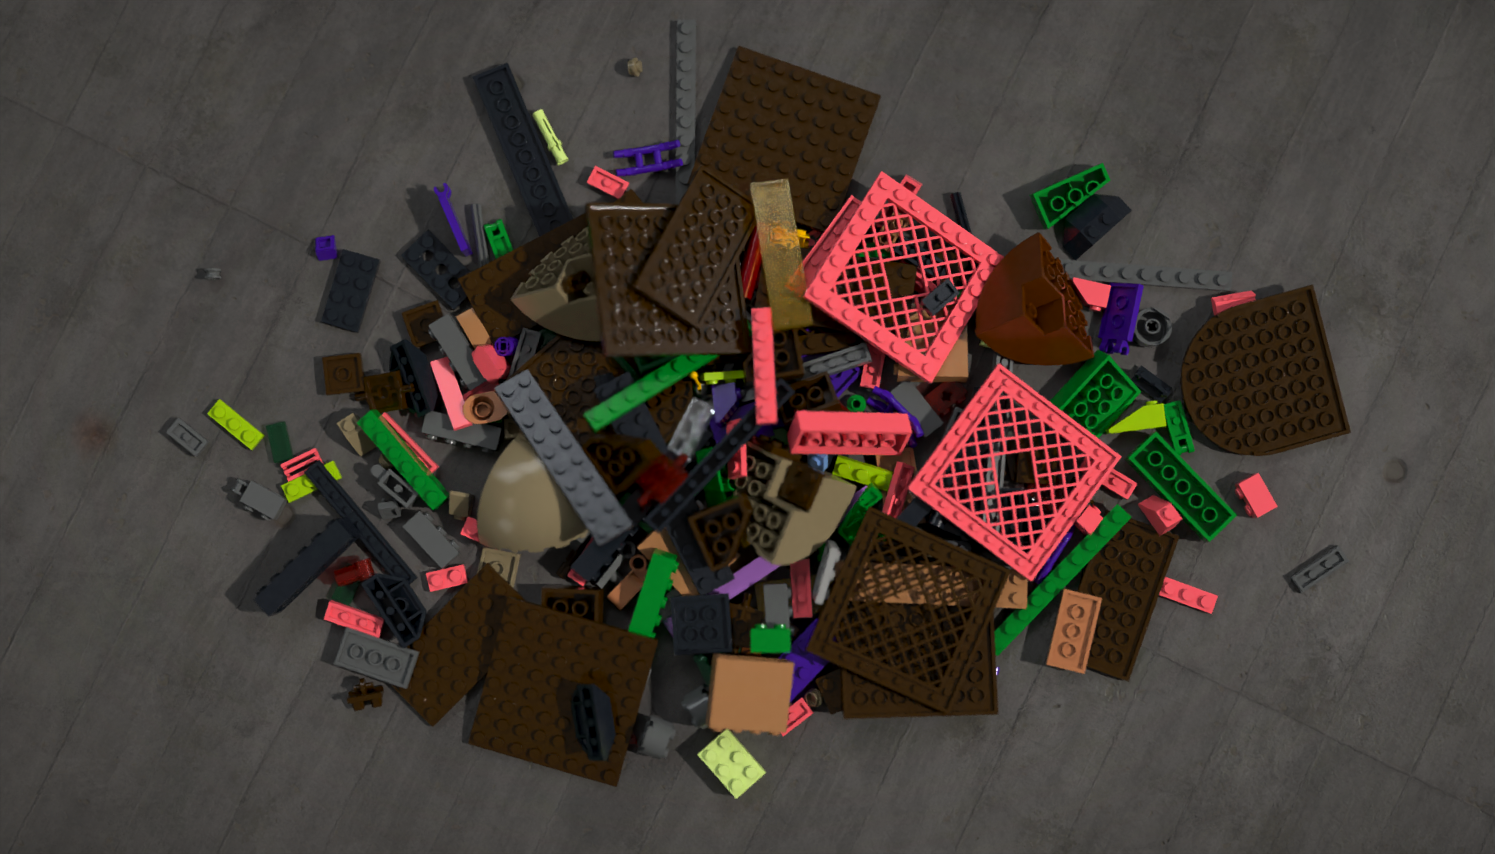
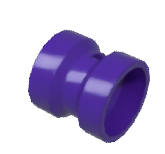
M500 337L495 342V351L500 356H514L519 341L514 337Z

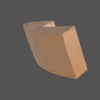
M900 218L901 228H907L909 225L908 218ZM895 219L887 221L889 231L898 229ZM882 226L879 232H885L884 226ZM899 233L890 234L892 244L897 242ZM886 235L877 236L879 246L888 245Z
M473 307L455 316L474 350L477 346L492 343Z

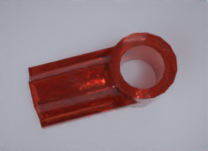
M370 558L335 570L334 577L338 586H344L358 580L360 582L375 575Z

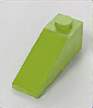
M1157 401L1146 402L1145 406L1140 407L1107 429L1106 434L1165 427L1164 404H1158Z

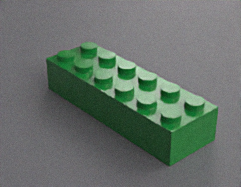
M1156 431L1152 432L1125 458L1126 462L1162 499L1173 505L1183 521L1204 542H1210L1237 516Z

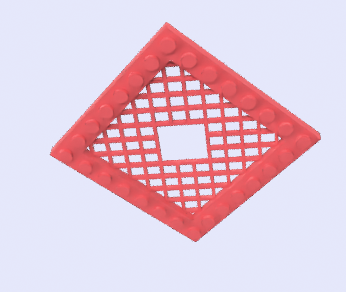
M881 171L802 297L930 384L975 311L981 291L988 277L1004 256ZM892 206L894 216L886 217L884 208ZM897 208L906 214L898 215ZM880 211L882 218L875 219L878 212ZM908 217L910 227L901 228L899 219ZM895 219L898 229L889 231L887 221ZM913 219L922 225L914 226ZM883 222L885 232L876 233L874 223ZM871 225L872 234L865 235ZM924 228L926 238L917 239L915 229ZM928 229L937 236L930 237ZM911 230L913 240L905 242L903 232ZM899 233L901 242L892 244L890 234ZM886 235L888 245L879 246L877 236ZM873 237L876 247L867 248L865 238ZM939 239L941 249L933 250L931 240ZM927 241L929 251L920 253L918 243ZM944 241L953 247L945 248ZM861 242L863 249L856 250L857 246ZM914 243L916 253L908 255L906 245ZM902 246L904 256L895 257L893 247ZM889 248L891 258L882 259L880 249ZM876 250L879 260L870 262L868 252ZM955 250L957 260L948 261L946 251ZM959 251L966 255L968 258L961 259ZM864 252L866 263L857 264L855 254ZM942 252L945 262L936 263L934 253ZM930 254L932 264L923 266L921 256ZM852 257L853 265L846 266ZM917 257L926 293L892 299L884 262ZM970 261L972 271L964 272L962 262ZM880 263L882 273L873 275L871 265ZM958 263L960 273L951 274L949 264ZM945 265L947 275L939 276L937 266ZM867 266L869 276L860 277L858 267ZM933 267L935 277L926 279L924 269ZM854 268L856 278L847 279L845 270ZM842 272L843 281L836 282ZM972 274L968 283H966L965 275ZM961 276L963 286L956 287V289H963L958 299L956 296L953 302H949L946 305H954L950 313L948 314L947 308L944 306L942 308L944 317L936 318L934 315L931 320L923 321L921 311L924 309L923 307L920 308L918 297H924L930 293L927 282L936 281L938 286L941 279L949 278L953 283L952 277ZM883 277L885 287L876 288L874 278ZM870 279L872 289L863 291L861 280ZM857 281L859 292L851 293L848 283ZM845 284L847 294L838 295L836 285ZM886 290L888 300L879 301L877 291ZM873 292L875 302L866 304L864 294ZM861 295L863 305L854 306L851 296ZM848 297L849 303L841 298ZM914 298L916 309L908 310L905 300ZM902 301L904 311L895 312L893 302ZM889 303L891 313L882 315L880 305ZM876 306L878 316L869 317L867 307ZM864 308L865 314H863L857 309ZM917 312L919 322L911 323L908 313ZM905 314L907 324L898 326L896 315ZM892 316L894 327L885 328L883 318ZM879 319L881 325H879L873 320ZM945 320L941 328L938 329L937 321ZM933 322L935 333L926 334L924 324ZM920 325L922 335L914 336L912 326ZM908 327L910 337L901 339L899 329ZM895 330L896 336L889 331ZM935 336L929 346L927 337ZM923 338L926 348L917 350L915 340ZM911 340L912 347L905 343V341Z
M999 363L907 489L1032 582L1122 456ZM1002 392L1008 395L999 397ZM1009 398L1011 409L1001 410L999 400ZM1013 400L1022 407L1014 408ZM996 401L997 411L988 412ZM1024 410L1026 421L1016 422L1015 411ZM1028 411L1038 419L1029 420ZM1011 412L1013 423L1003 424L1001 413ZM998 414L999 425L989 426L988 415ZM985 417L986 427L976 428ZM1040 421L1041 432L1031 434L1030 423ZM1026 424L1028 434L1018 436L1017 425ZM1044 424L1054 431L1045 432ZM1013 425L1015 436L1005 438L1003 427ZM1000 427L1001 438L991 440L990 429ZM986 429L988 440L978 442L977 431ZM973 433L974 442L965 443ZM1055 433L1056 444L1047 445L1045 435ZM1042 435L1043 446L1033 447L1032 436ZM1059 435L1068 442L1060 443ZM1028 437L1030 448L1020 449L1019 438ZM1015 439L1017 450L1007 451L1005 440ZM1002 441L1003 452L993 453L992 442ZM988 443L990 454L980 455L978 444ZM975 445L977 456L967 457L965 446ZM1070 445L1072 456L1062 457L1061 446ZM1074 446L1084 454L1075 455ZM1057 447L1059 458L1049 459L1047 448ZM962 448L963 458L954 459ZM1044 449L1045 460L1035 461L1034 450ZM1030 451L1036 489L999 494L994 456ZM990 457L992 468L982 469L981 458ZM1086 457L1087 467L1077 469L1076 458ZM1072 458L1074 469L1064 471L1063 460ZM977 459L978 470L969 471L967 460ZM1059 460L1060 471L1051 472L1049 462ZM964 461L965 472L955 473L954 462ZM1046 462L1047 473L1037 474L1036 464ZM950 464L952 473L942 475ZM992 470L994 481L984 482L983 472ZM1086 470L1082 477L1079 479L1078 471ZM979 472L981 483L971 484L969 474ZM1074 472L1076 483L1066 484L1065 473ZM966 474L967 485L957 487L956 476ZM1061 474L1063 485L1053 486L1051 475ZM952 476L954 487L944 488L942 478ZM1048 476L1049 487L1039 488L1038 477ZM938 480L940 483V488L935 485ZM994 484L996 495L986 496L985 485ZM981 486L983 497L973 498L971 487ZM1074 486L1068 495L1067 487ZM968 488L969 499L959 500L958 489ZM1063 488L1064 498L1055 500L1053 489ZM954 490L955 499L944 491ZM1050 490L1051 500L1042 502L1040 491ZM1037 492L1038 502L1028 504L1027 493ZM1023 494L1025 504L1015 506L1013 495ZM1010 496L1011 506L1001 508L1000 497ZM997 498L998 508L988 510L987 499ZM983 500L984 511L975 512L973 501ZM970 502L971 511L960 503ZM1056 502H1063V503L1061 504V506L1059 507V509L1056 510V504H1055V503H1056ZM1052 503L1053 514L1043 515L1042 505ZM1038 505L1040 516L1030 517L1029 507ZM1025 507L1027 518L1017 519L1015 509ZM1012 509L1013 520L1003 521L1002 511ZM998 511L1000 522L990 523L989 513ZM985 513L986 523L976 515ZM1052 517L1045 527L1044 518ZM1041 519L1042 530L1032 531L1031 520ZM1027 521L1029 532L1019 533L1017 522ZM1014 523L1015 534L1005 535L1004 524ZM1001 525L1002 535L991 526ZM1041 533L1034 542L1033 534ZM1029 535L1031 545L1021 547L1019 536ZM1016 537L1017 546L1007 538ZM1022 549H1029V550H1028L1027 553H1025Z

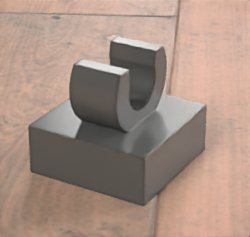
M393 496L392 501L386 502L384 497L381 500L382 503H378V510L382 520L402 517L398 501Z

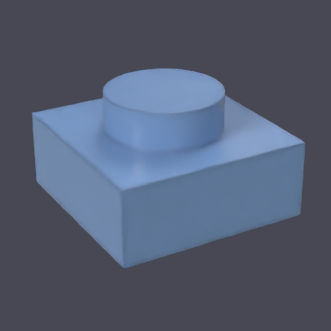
M807 454V463L813 468L824 472L828 467V454Z

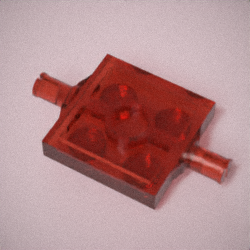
M682 452L676 460H673L663 454L636 481L645 492L637 501L644 506L652 498L663 504L689 476L681 467L689 457Z

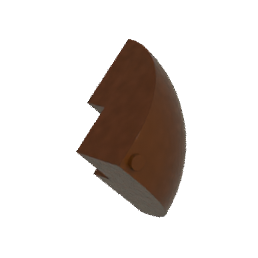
M1040 232L1030 236L1014 247L997 264L988 277L977 304L976 336L1000 355L1026 364L1044 366L1066 365L1093 358L1091 336H1087L1085 326H1088V323L1081 311L1083 307L1078 295L1075 296L1071 288L1073 283L1067 271L1064 272L1059 257L1054 258L1050 252L1052 247Z

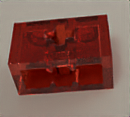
M943 382L927 394L924 399L937 415L943 417L951 411L949 408L954 403L959 405L966 399L964 395L968 391L960 382ZM942 393H944L945 395L949 393V394H950V397H949V400H950V401H948V400L943 401V400L941 399V398L943 397V394H942Z

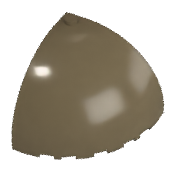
M586 227L576 238L571 236L561 243L562 248L558 249L554 254L551 251L540 261L542 264L529 272L531 277L527 282H521L511 300L529 318L553 332L579 340L601 341L588 227ZM586 271L590 276V283L585 289L566 295L561 289V280L573 273Z
M521 432L501 454L485 483L477 516V531L480 544L497 550H501V548L510 549L514 553L523 550L533 553L542 552L544 548L553 546L560 548L569 545L570 541L574 539L585 538L588 530Z
M748 441L746 443L747 476L733 479L736 485L733 497L745 492L753 508L745 530L748 537L747 541L770 564L787 565L800 561L822 546L836 530L851 503L857 486L824 471L825 477L811 510L805 509L779 495L793 460L770 454Z

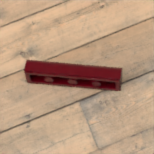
M760 222L756 223L747 240L740 266L744 299L748 301L752 300L771 229L769 225Z

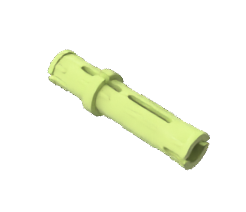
M541 109L534 112L532 117L548 144V150L552 152L557 165L564 164L569 159L561 146L562 142L557 139L544 111Z

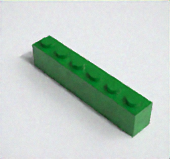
M377 409L370 410L357 422L432 510L438 509L450 498V493Z
M655 548L629 631L655 638L656 633L653 632L654 626H659L662 617L658 613L660 608L664 609L667 598L664 595L666 590L670 591L673 580L670 579L672 572L676 573L679 562L676 561L677 555Z

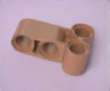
M639 554L631 558L630 567L632 571L606 597L620 611L642 589L648 571V560L644 555ZM636 558H641L644 561V566L641 569L634 566Z

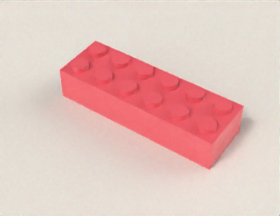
M796 411L787 433L791 454L901 455L912 434L908 414Z

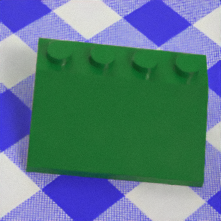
M1097 350L1094 353V357L1088 359L1049 402L1095 437L1099 438L1141 391L1108 354Z

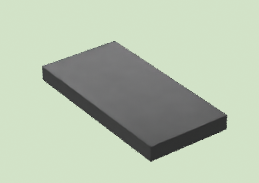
M346 627L333 664L407 689L420 652L408 647L403 649L399 644Z

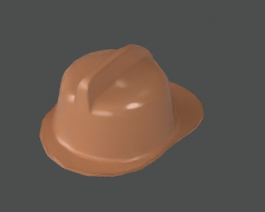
M495 391L472 395L463 405L465 418L474 424L498 421L508 412Z

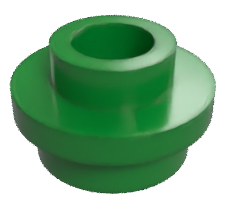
M853 395L847 401V408L850 412H863L866 408V401L860 395ZM859 401L860 407L855 408L853 402Z

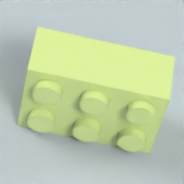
M724 729L698 752V756L736 799L766 773L764 768L729 729Z

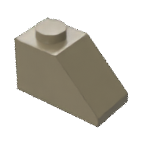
M352 413L339 421L337 425L349 443L362 457L377 446L357 424L360 420L359 416Z
M450 491L449 514L454 515L453 519L465 521V517H471L475 495Z

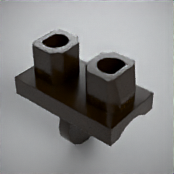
M360 678V684L354 685V690L348 692L347 702L352 705L354 711L363 710L365 708L364 701L367 700L371 701V705L374 708L382 706L383 685L374 686L373 682L366 683L365 678Z

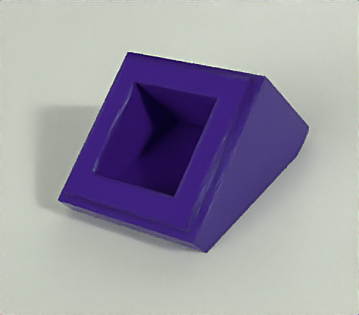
M334 235L315 238V252L319 261L337 258Z

